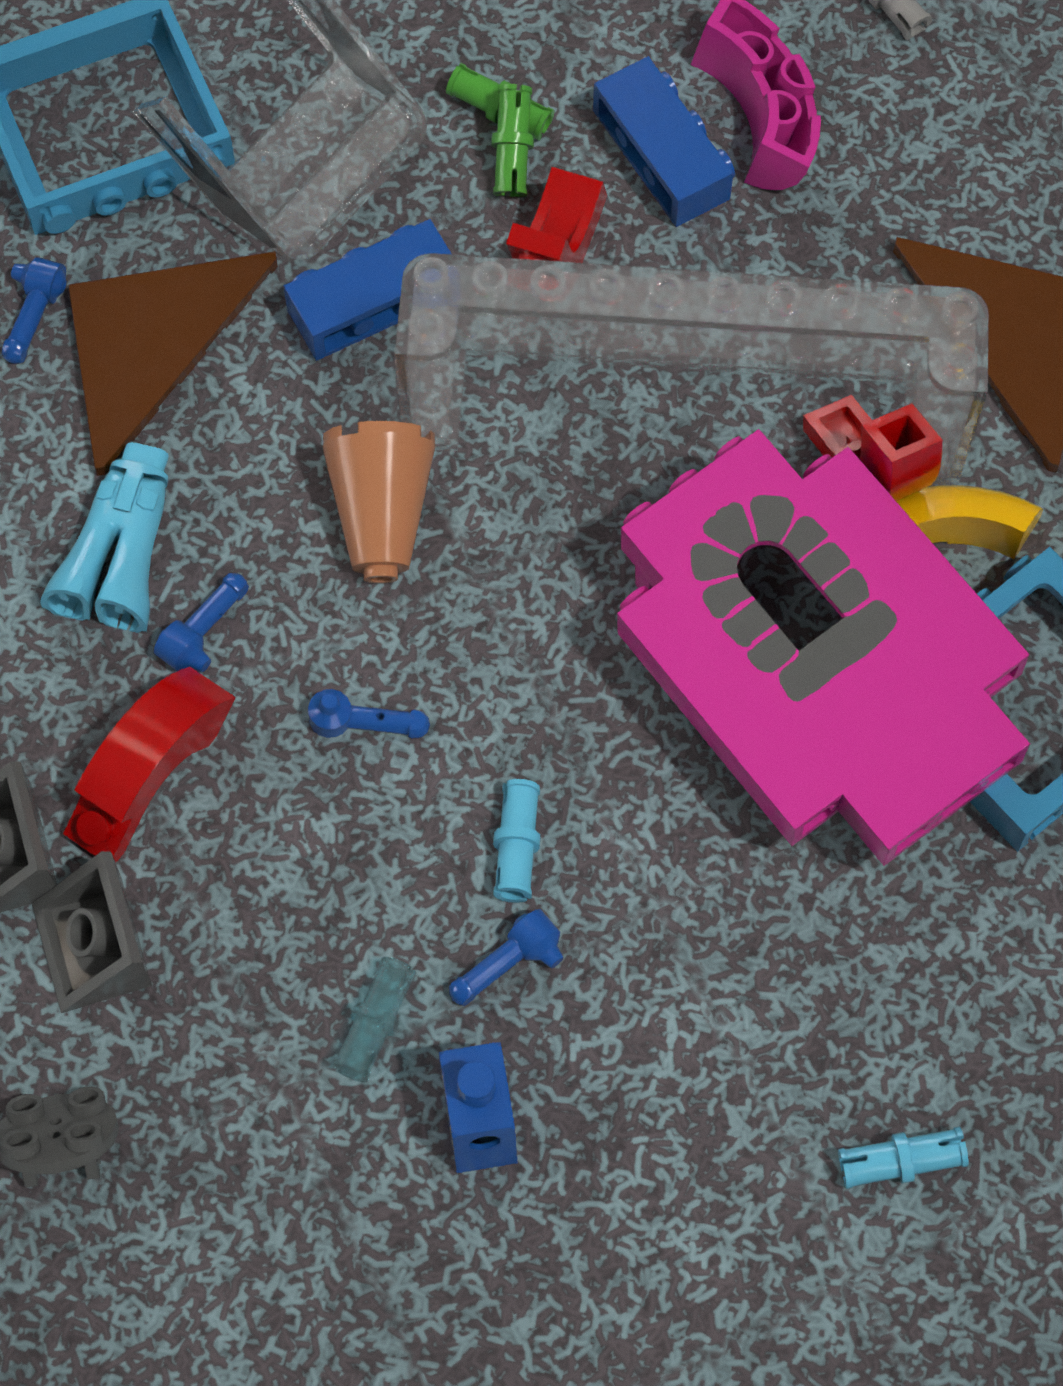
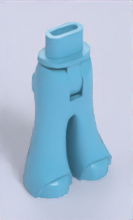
M131 442L126 444L121 460H115L111 463L109 473L101 481L78 539L65 560L49 580L40 600L42 608L49 610L54 615L81 621L90 620L105 560L112 547L117 543L107 575L95 601V612L100 623L113 628H117L119 615L122 613L123 615L118 629L127 630L132 615L134 620L129 631L136 633L141 631L147 632L150 613V561L164 510L166 487L168 485V475L164 472L169 458L166 451Z

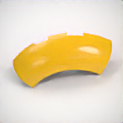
M963 485L927 487L896 501L932 543L947 542V544L974 545L999 552L1012 559H1015L1043 512L1042 507L1023 498L997 490Z

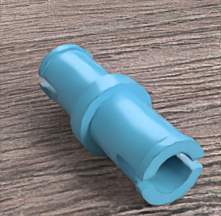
M511 779L507 781V784L503 783L501 825L494 832L493 845L498 850L496 883L493 895L502 901L519 903L527 901V898H532L533 855L540 849L541 836L536 831L540 786L531 780Z
M961 1127L909 1138L906 1137L904 1132L892 1134V1141L850 1149H838L841 1171H844L843 1180L845 1188L850 1189L857 1185L900 1178L901 1183H908L915 1180L916 1174L959 1166L967 1167L969 1165L968 1152L965 1141L961 1142V1139L964 1138Z

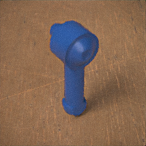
M36 257L28 264L13 265L11 278L22 284L27 296L10 336L4 341L2 347V356L8 362L20 364L25 361L28 355V348L47 304H54L66 288V267L64 264Z
M238 573L227 574L223 578L222 584L185 623L181 620H176L161 631L153 653L176 671L191 667L199 672L207 670L211 664V659L203 651V636L237 600L242 599L247 593L249 585L246 579Z
M326 689L316 693L308 705L309 724L312 730L319 736L326 738L337 737L348 728L404 734L414 739L423 737L427 734L430 727L429 718L423 711L413 709L411 712L353 706L346 695L334 689Z
M541 909L521 915L515 920L512 929L508 933V941L465 975L458 977L451 983L448 988L451 999L456 1004L462 1006L469 1004L475 999L476 995L523 958L526 961H542L551 969L556 967L564 959L558 948L560 931Z

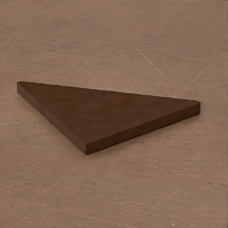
M897 237L893 253L898 260L901 259L917 281L916 285L937 315L944 319L958 339L959 346L980 376L983 375L1014 424L1023 436L1026 435L1041 456L1043 465L1048 471L1056 473L1063 451V276Z
M275 251L68 285L97 476L106 475L110 470L111 463L124 450L126 444L135 440L160 410L159 406L178 383L181 384L206 354V350L224 328H228L252 299V294L265 278L276 270L278 264Z

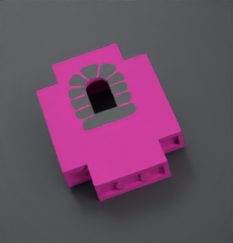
M758 429L744 440L738 436L728 441L716 453L715 460L699 472L696 469L685 472L673 482L669 488L670 493L653 505L650 502L640 504L624 519V525L621 527V550L635 565V585L638 589L628 595L619 607L620 611L617 613V632L791 846L839 812L882 865L885 866L1023 762L1030 743L991 697L1022 675L1030 654L849 447L833 458L826 454L815 460L805 470L803 474L804 479H802L760 429ZM771 545L784 550L843 619L801 650H798L746 589L738 576L737 565L740 558L753 547Z

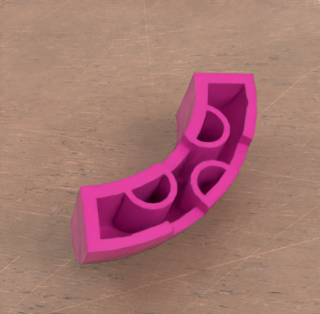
M720 0L706 23L691 65L703 70L721 82L734 95L747 116L752 133L753 152L749 172L744 183L766 190H784L795 186L807 174L820 138L821 115H817L813 98L816 87L810 71L801 55H792L787 46L777 36L780 28L760 10L746 0Z

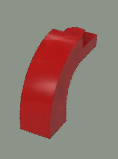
M551 167L540 204L530 227L516 223L512 224L506 242L512 259L505 278L509 281L559 296L565 295L579 273L607 198L604 182Z
M849 395L803 415V431L822 455L829 454L833 458L849 447L895 501L931 486L939 474L943 440L912 403L872 420L855 398Z
M191 667L174 672L155 684L118 721L87 765L74 789L81 797L63 834L94 856L101 851L111 852L116 863L125 853L147 806L159 787L183 760L191 754L210 746L217 737L236 697Z

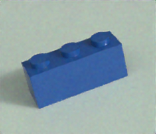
M649 56L594 83L593 112L675 227L730 200L732 181L735 177V170L731 159L724 150H716L707 137L706 129L700 116L694 110H687L679 99L677 87L671 76L667 72L660 73Z
M431 219L415 226H403L394 231L389 238L367 248L358 247L352 249L340 260L318 270L310 269L297 275L292 282L283 285L287 311L316 361L462 294L461 268Z

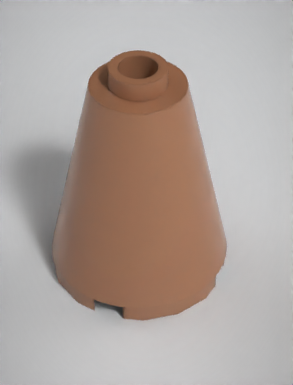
M364 421L358 422V433L342 436V425L331 428L323 435V452L352 570L364 574V581L369 583L395 582L398 580V573L405 572L410 567L436 447L435 433L430 430L425 437H421V426L413 423Z

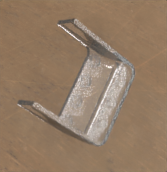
M287 0L326 48L329 56L328 65L229 169L223 165L166 96L141 103L133 110L135 115L224 218L272 252L275 251L276 255L288 261L304 260L316 255L422 143L427 131V121L422 108L335 0Z

